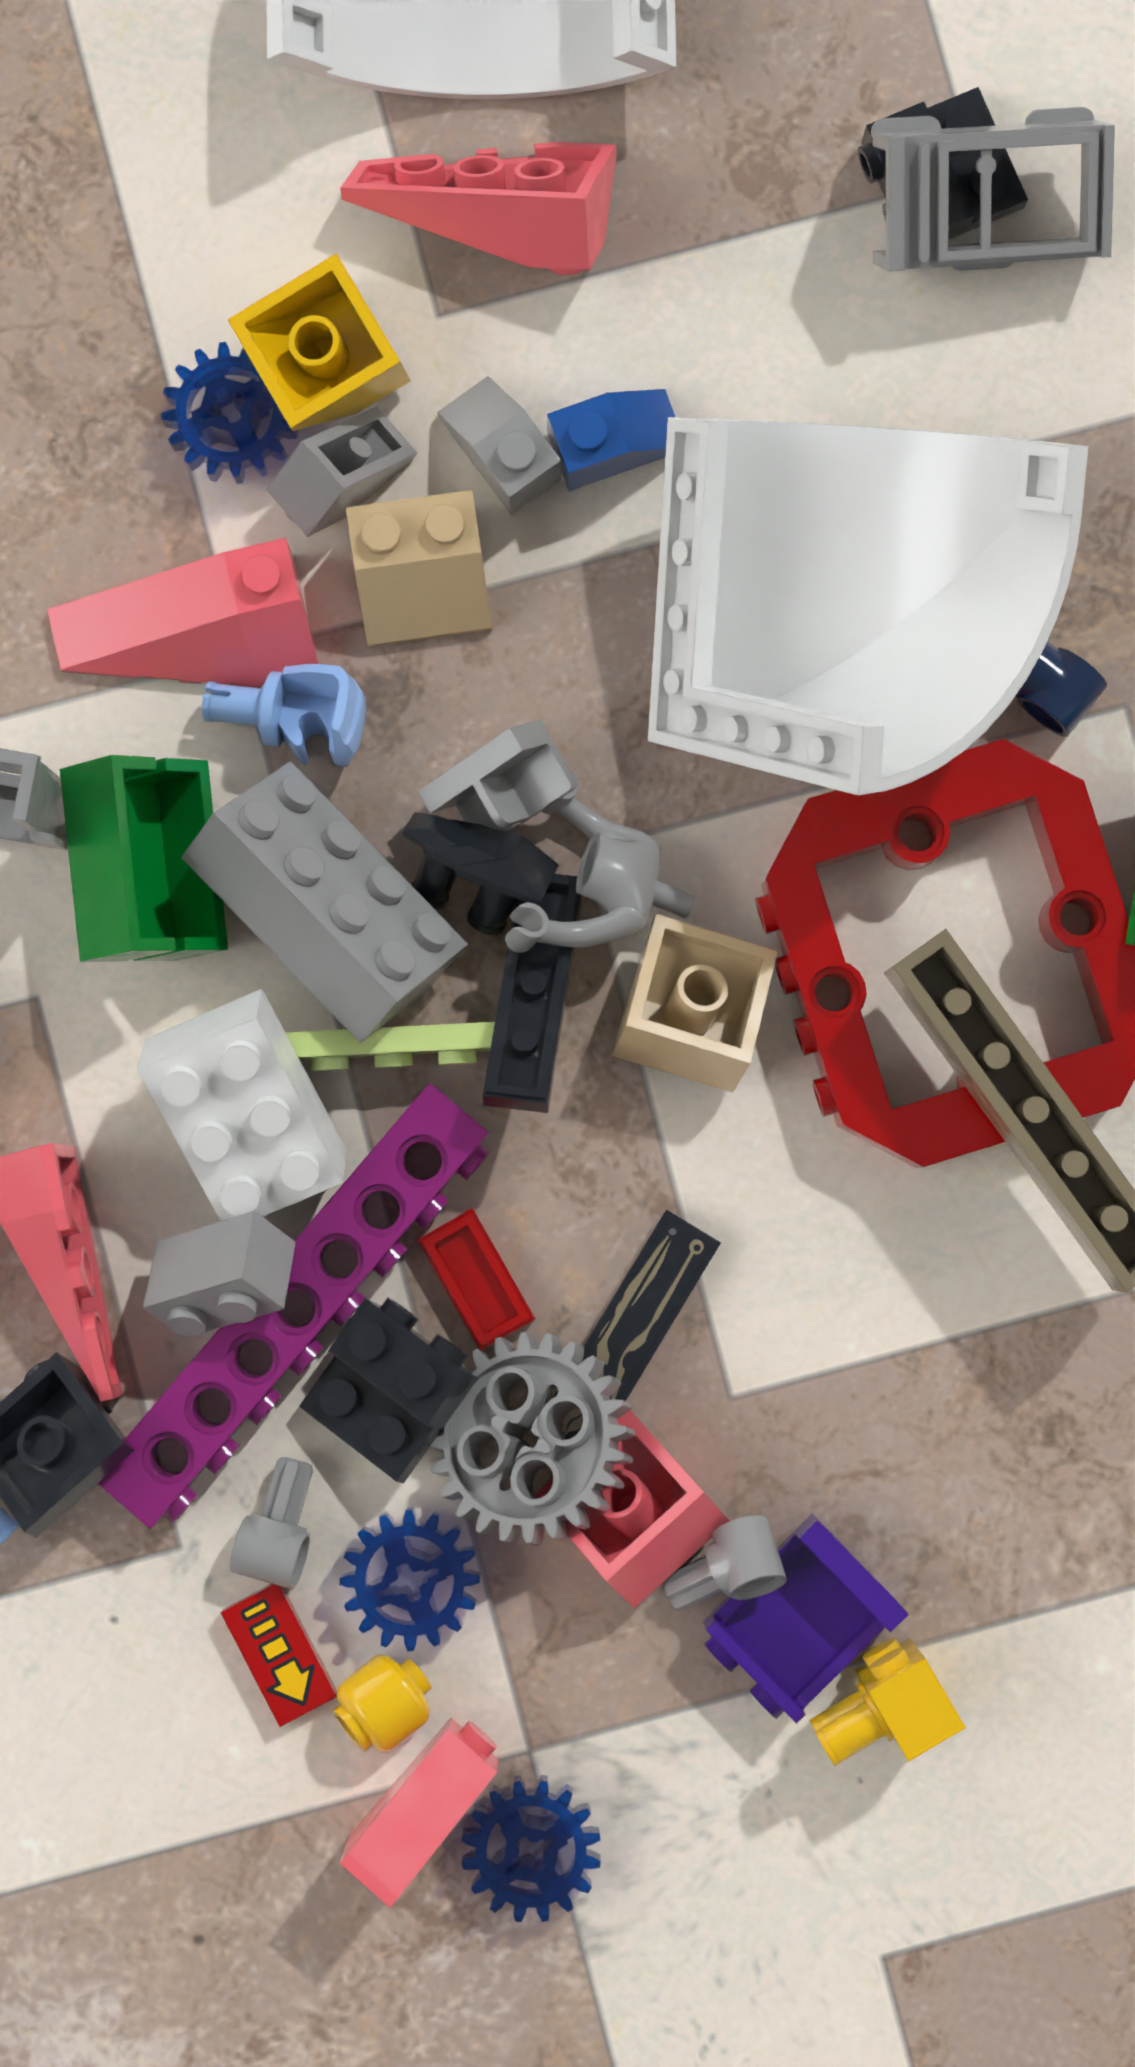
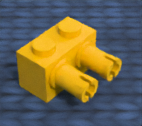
M891 1638L863 1655L866 1664L855 1670L861 1682L856 1684L859 1691L809 1719L817 1738L834 1767L885 1736L889 1742L893 1739L896 1740L909 1762L966 1728L926 1658L910 1638L899 1644L896 1638Z

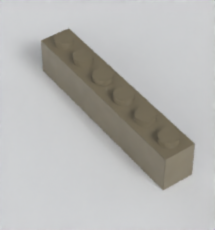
M944 929L885 971V976L1113 1291L1129 1292L1135 1287V1189L947 929Z

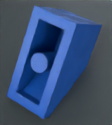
M666 389L607 392L547 414V434L552 448L561 459V472L568 492L665 458L668 417L676 418Z

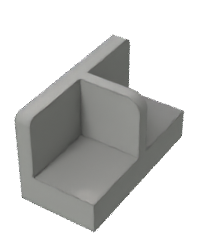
M542 720L507 729L417 792L430 814L456 806L465 822L482 824L492 829L511 832L577 787V782Z

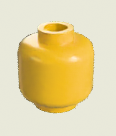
M378 1654L339 1685L337 1700L340 1705L333 1710V1713L346 1733L362 1751L366 1752L370 1747H373L382 1753H388L422 1727L429 1719L430 1708L424 1695L432 1689V1686L423 1672L410 1658L399 1664L385 1654Z

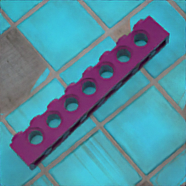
M429 1083L294 1240L296 1244L287 1293L293 1289H299L307 1292L313 1298L315 1315L311 1322L305 1326L293 1325L286 1320L282 1310L255 1317L249 1322L234 1323L220 1327L128 1434L126 1439L135 1451L105 1476L98 1485L149 1529L159 1523L163 1517L174 1524L198 1496L190 1488V1485L205 1468L215 1475L240 1447V1444L231 1437L248 1418L258 1425L281 1399L282 1395L274 1387L289 1369L300 1376L322 1351L324 1346L316 1340L318 1335L331 1320L342 1327L366 1298L357 1291L373 1271L384 1278L404 1255L407 1248L399 1242L400 1239L415 1222L425 1229L445 1207L449 1199L441 1191L457 1173L467 1180L486 1159L491 1151L482 1143L488 1138L490 1133L433 1084ZM419 1143L433 1144L439 1150L442 1157L439 1172L428 1180L416 1179L409 1173L406 1166L408 1152ZM379 1191L391 1193L397 1199L400 1207L397 1221L386 1229L374 1227L365 1216L367 1200L371 1195ZM333 1241H346L356 1250L358 1257L357 1266L352 1274L347 1277L332 1275L324 1265L323 1255L325 1249ZM249 1339L262 1340L272 1350L273 1363L266 1374L256 1375L250 1373L241 1363L240 1352L244 1343ZM209 1388L218 1389L229 1398L231 1411L224 1423H211L201 1415L199 1398L204 1390ZM164 1438L177 1439L186 1447L188 1463L183 1471L170 1472L160 1465L157 1458V1448Z

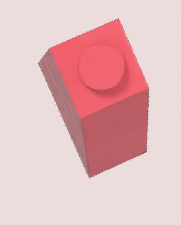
M450 1718L349 1834L340 1864L389 1908L400 1897L498 1772L499 1759L492 1754L497 1748L494 1741L474 1723L468 1721L462 1727L453 1718Z

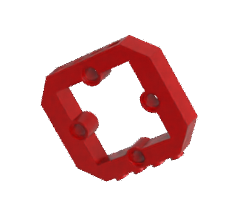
M1005 739L964 750L939 769L914 782L887 791L854 795L834 790L808 798L761 885L764 895L755 898L757 912L765 934L776 932L783 956L776 958L775 969L781 988L785 995L795 992L802 1017L793 1019V1025L801 1051L804 1056L814 1053L821 1074V1078L812 1080V1085L822 1116L825 1117L833 1114L837 1127L915 1168L930 1166L1001 1144L1005 1141L957 1075V1089L894 1109L891 1108L861 1013L867 996L866 983L861 973L850 963L845 962L816 870L817 868L882 849L887 860L896 867L905 870L922 869L934 862L946 849L951 835L950 827L1025 804L1054 893L1041 907L1038 918L1039 931L1044 941L1053 949L1064 953H1073L1102 1043L1101 1045L1043 1063L1083 1118L1120 1107L1135 1080V947L1125 944L1129 919L1085 782ZM907 820H916L923 823L930 832L931 841L929 848L924 851H914L904 846L899 837L901 823ZM1065 903H1075L1086 910L1089 916V926L1084 935L1070 934L1064 929L1060 913ZM833 977L844 983L848 990V1001L842 1010L829 1011L819 1005L815 996V988L819 980Z

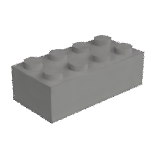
M291 761L215 811L181 857L360 1043L364 1042L429 989L468 945L448 922L439 915Z

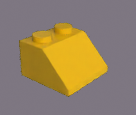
M337 253L227 319L292 431L357 414L411 381Z

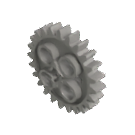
M520 1332L517 1350L510 1341L498 1337L495 1338L496 1357L493 1358L479 1349L472 1351L477 1369L471 1373L477 1376L478 1380L444 1426L443 1435L436 1437L431 1444V1448L444 1451L445 1458L436 1462L430 1470L433 1474L451 1477V1480L444 1486L440 1494L443 1498L450 1500L464 1497L455 1515L465 1520H471L479 1515L476 1525V1531L479 1533L491 1535L499 1527L500 1541L515 1544L522 1531L527 1544L538 1546L542 1543L545 1528L552 1539L563 1541L567 1537L566 1520H569L574 1526L586 1530L590 1527L585 1508L591 1506L605 1512L610 1509L606 1499L601 1494L605 1486L623 1489L625 1484L612 1471L615 1464L625 1465L633 1462V1457L618 1450V1442L634 1437L635 1430L619 1425L617 1422V1418L632 1409L631 1404L623 1400H610L609 1397L617 1391L621 1382L610 1375L598 1379L605 1362L593 1355L582 1362L585 1347L570 1341L562 1350L561 1338L549 1333L545 1334L539 1346L535 1336L527 1332ZM525 1380L528 1385L527 1400L522 1407L512 1411L508 1399L510 1390L514 1384ZM557 1386L558 1394L550 1400V1389ZM580 1408L583 1415L581 1430L576 1436L566 1440L562 1433L563 1419L572 1409ZM527 1429H530L534 1435L539 1437L534 1448L530 1447L523 1440ZM495 1437L499 1446L498 1457L492 1466L483 1469L479 1455L481 1447L487 1440ZM549 1466L553 1473L552 1488L547 1495L537 1498L533 1491L534 1477L540 1469ZM510 1477L511 1488L505 1491L503 1483L505 1479Z

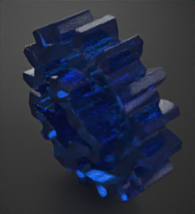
M219 342L218 357L209 359L206 353L199 348L194 351L198 366L193 371L179 364L175 368L176 374L182 382L181 387H165L163 391L167 402L176 407V409H170L161 413V419L166 428L178 429L168 438L174 452L189 448L184 462L191 471L200 467L204 462L207 463V475L210 481L217 482L223 470L227 469L231 471L236 484H242L245 468L251 466L261 477L268 475L264 459L271 455L275 459L284 462L287 454L280 441L282 438L297 439L298 430L292 431L244 348H242L239 357L232 356L227 343ZM240 375L251 380L242 383L225 378V376ZM204 387L205 393L201 406L191 411L196 395ZM231 403L241 416L239 420L232 423L222 412V408ZM273 408L270 425L259 440L257 432L261 419L271 414L270 409ZM219 442L236 447L238 451H219L211 448V446Z
M407 1507L403 1522L396 1524L393 1517L386 1511L379 1516L381 1531L378 1534L366 1526H363L357 1533L361 1542L366 1546L365 1549L348 1548L343 1558L356 1566L355 1571L342 1574L339 1578V1585L355 1588L356 1594L344 1604L346 1612L359 1609L364 1611L366 1615L359 1626V1630L362 1633L371 1630L375 1625L383 1629L381 1635V1646L387 1648L394 1636L400 1635L404 1636L407 1652H412L415 1649L418 1636L424 1634L434 1647L438 1646L442 1640L440 1630L442 1625L445 1624L456 1632L462 1628L463 1622L456 1612L457 1608L474 1610L477 1599L464 1591L465 1586H473L480 1583L481 1572L466 1570L464 1565L476 1555V1550L474 1546L458 1549L455 1542L462 1530L458 1524L449 1528L445 1533L438 1529L440 1522L439 1512L433 1511L426 1523L417 1522L414 1507ZM406 1536L427 1539L441 1550L433 1554L426 1553L412 1547L409 1537ZM383 1546L384 1555L388 1562L384 1575L368 1583L370 1561L376 1551ZM408 1563L412 1572L421 1570L427 1572L430 1570V1573L422 1579L419 1593L413 1594L412 1589L408 1585L399 1588L397 1585L390 1587L398 1579L402 1571V1564ZM453 1575L454 1586L452 1594L443 1608L438 1611L437 1603L433 1596L435 1586L438 1582ZM392 1604L407 1610L412 1621L394 1618L384 1612L381 1607Z
M521 1775L514 1776L513 1792L508 1795L498 1786L493 1785L489 1789V1797L493 1806L489 1809L484 1805L475 1803L471 1808L470 1815L480 1827L463 1828L461 1841L469 1846L476 1847V1850L462 1856V1868L465 1870L478 1869L480 1872L472 1881L471 1890L474 1894H478L490 1889L493 1892L490 1910L494 1913L500 1910L506 1902L513 1904L514 1920L517 1922H522L527 1908H536L541 1921H549L550 1904L556 1901L567 1912L573 1909V1898L570 1891L575 1888L581 1892L589 1893L592 1888V1881L583 1872L584 1868L596 1869L600 1868L601 1855L593 1850L586 1849V1846L593 1845L601 1840L599 1827H583V1823L591 1815L590 1805L586 1802L572 1808L569 1805L572 1797V1787L566 1784L556 1795L550 1793L548 1776L546 1775L540 1776L535 1789H527ZM523 1807H541L553 1813L547 1817L527 1814ZM498 1822L501 1826V1832L506 1838L505 1846L496 1851L495 1856L490 1859L488 1839L492 1829ZM526 1836L533 1844L543 1839L542 1858L536 1860L530 1852L520 1857L518 1855L520 1853V1838ZM573 1837L575 1853L569 1869L564 1873L557 1859L558 1850L567 1845L568 1840ZM515 1880L536 1883L539 1889H524L510 1883Z

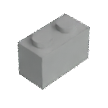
M256 1211L156 1241L143 1308L164 1322L169 1330L184 1337L200 1336L206 1331L234 1323L249 1322L255 1317L283 1310L296 1242Z

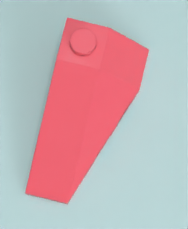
M538 143L534 144L535 156L507 159L498 158L497 148L476 149V156L464 158L455 164L445 165L443 159L436 154L362 160L357 163L340 187L341 198L352 204L529 268H549L555 274L572 275L583 270L590 271L605 244L616 163V144Z
M286 538L222 552L47 609L62 672L136 679L139 677L170 679L192 684L212 681L218 684L261 688L271 671L282 672L285 666L319 664L294 556Z
M50 1143L0 1156V1224L99 1400L102 1402L122 1396L123 1391L75 1145Z

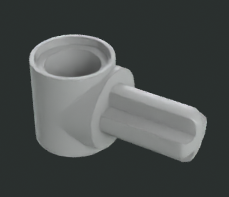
M280 1457L276 1461L261 1515L251 1513V1516H246L240 1525L231 1553L230 1572L292 1590L296 1587L306 1562L310 1544V1533L306 1532L307 1528L298 1526L313 1473V1468L310 1464L288 1457Z
M750 1515L731 1520L719 1526L712 1534L714 1542L710 1543L706 1548V1557L675 1571L665 1580L663 1591L673 1608L682 1611L721 1592L736 1600H746L769 1594L782 1587L786 1583L787 1578L767 1517Z

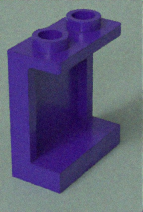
M813 1514L777 1547L787 1578L786 1583L782 1587L769 1594L752 1599L736 1600L728 1596L703 1620L706 1631L712 1636L704 1645L713 1656L730 1672L740 1665L756 1682L749 1690L754 1698L775 1719L785 1712L796 1724L806 1715L805 1707L885 1628L891 1633L909 1615L903 1606Z

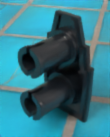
M414 812L402 833L405 838L420 846L424 852L415 880L411 886L434 909L438 910L446 906L451 887L457 875L480 884L475 901L468 911L466 919L474 929L488 935L503 933L507 925V918L516 899L539 906L559 866L558 863L523 835L492 829L482 824L454 819L449 820L436 815Z

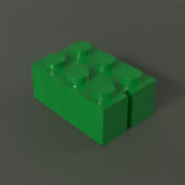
M108 755L59 769L80 962H115L133 959L134 961H177L228 950L223 900L181 858L214 813L208 760L179 758L156 760L155 757Z

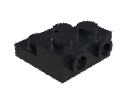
M979 87L928 108L923 101L885 117L932 116L939 121L941 129L996 126ZM873 122L866 125L861 142L862 146L858 147L857 150L858 158L867 180L870 183L878 181L886 199V151L873 146V138L871 136V129L875 123ZM1006 148L992 149V158L996 161V169L992 173L991 222L1024 209L1028 201ZM981 150L949 152L948 240L980 227V173L976 170V162L981 157ZM884 203L882 211L886 222V203Z
M387 1297L382 1305L365 1298L328 1351L334 1355V1358L299 1407L393 1480L404 1484L478 1380V1377L462 1366L468 1355L439 1334H436L430 1342L412 1329L419 1319L406 1308Z
M57 1352L48 1360L32 1367L25 1375L24 1381L0 1402V1498L22 1530L35 1538L42 1534L135 1451L109 1416L112 1410L105 1401L101 1402L82 1369Z

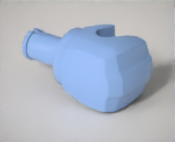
M325 664L285 666L282 672L271 671L261 688L225 685L208 681L206 684V692L211 693V695L203 694L202 715L205 722L212 723L216 721L257 726L264 746L280 747L283 741H285L297 759L304 765L309 763L305 741L314 734H321L327 738L333 763L337 766L347 767L359 749L366 718V698L355 679L340 666Z

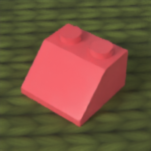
M629 1410L626 1414L619 1417L617 1422L619 1425L635 1430V1436L619 1441L618 1450L633 1457V1462L625 1465L615 1464L612 1471L625 1484L623 1489L609 1486L603 1488L601 1494L610 1507L607 1512L591 1506L585 1508L589 1518V1528L586 1530L578 1528L569 1520H566L567 1536L604 1580L635 1609L705 1545L719 1526L730 1520L634 1413ZM553 1478L535 1493L537 1498L547 1495L552 1488Z

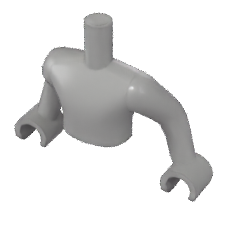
M572 771L571 773L577 782V787L542 812L549 815L562 814L590 838L581 860L576 882V893L597 902L604 907L607 914L582 921L561 922L549 920L547 914L540 906L530 902L518 906L510 915L513 922L523 927H514L505 936L507 946L514 952H526L536 943L575 948L608 943L636 935L643 930L647 924L652 905L686 919L695 904V895L657 880L661 847L654 838L642 831L607 820L574 797L579 790V782Z

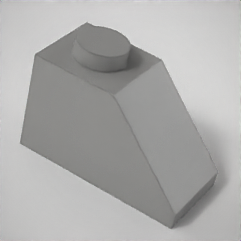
M489 376L437 412L441 421L510 515L562 479L561 459L526 411Z
M376 406L301 441L266 491L280 505L287 517L309 537L346 518V507L361 505L410 463L417 452Z

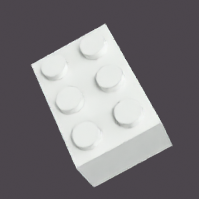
M263 989L145 1039L137 1070L220 1221L252 1211H256L263 1217L344 1183L347 1149Z

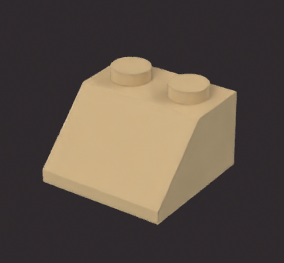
M473 490L346 507L353 565L368 648L492 630Z
M655 914L626 999L611 1056L733 1093L751 1063L778 951Z

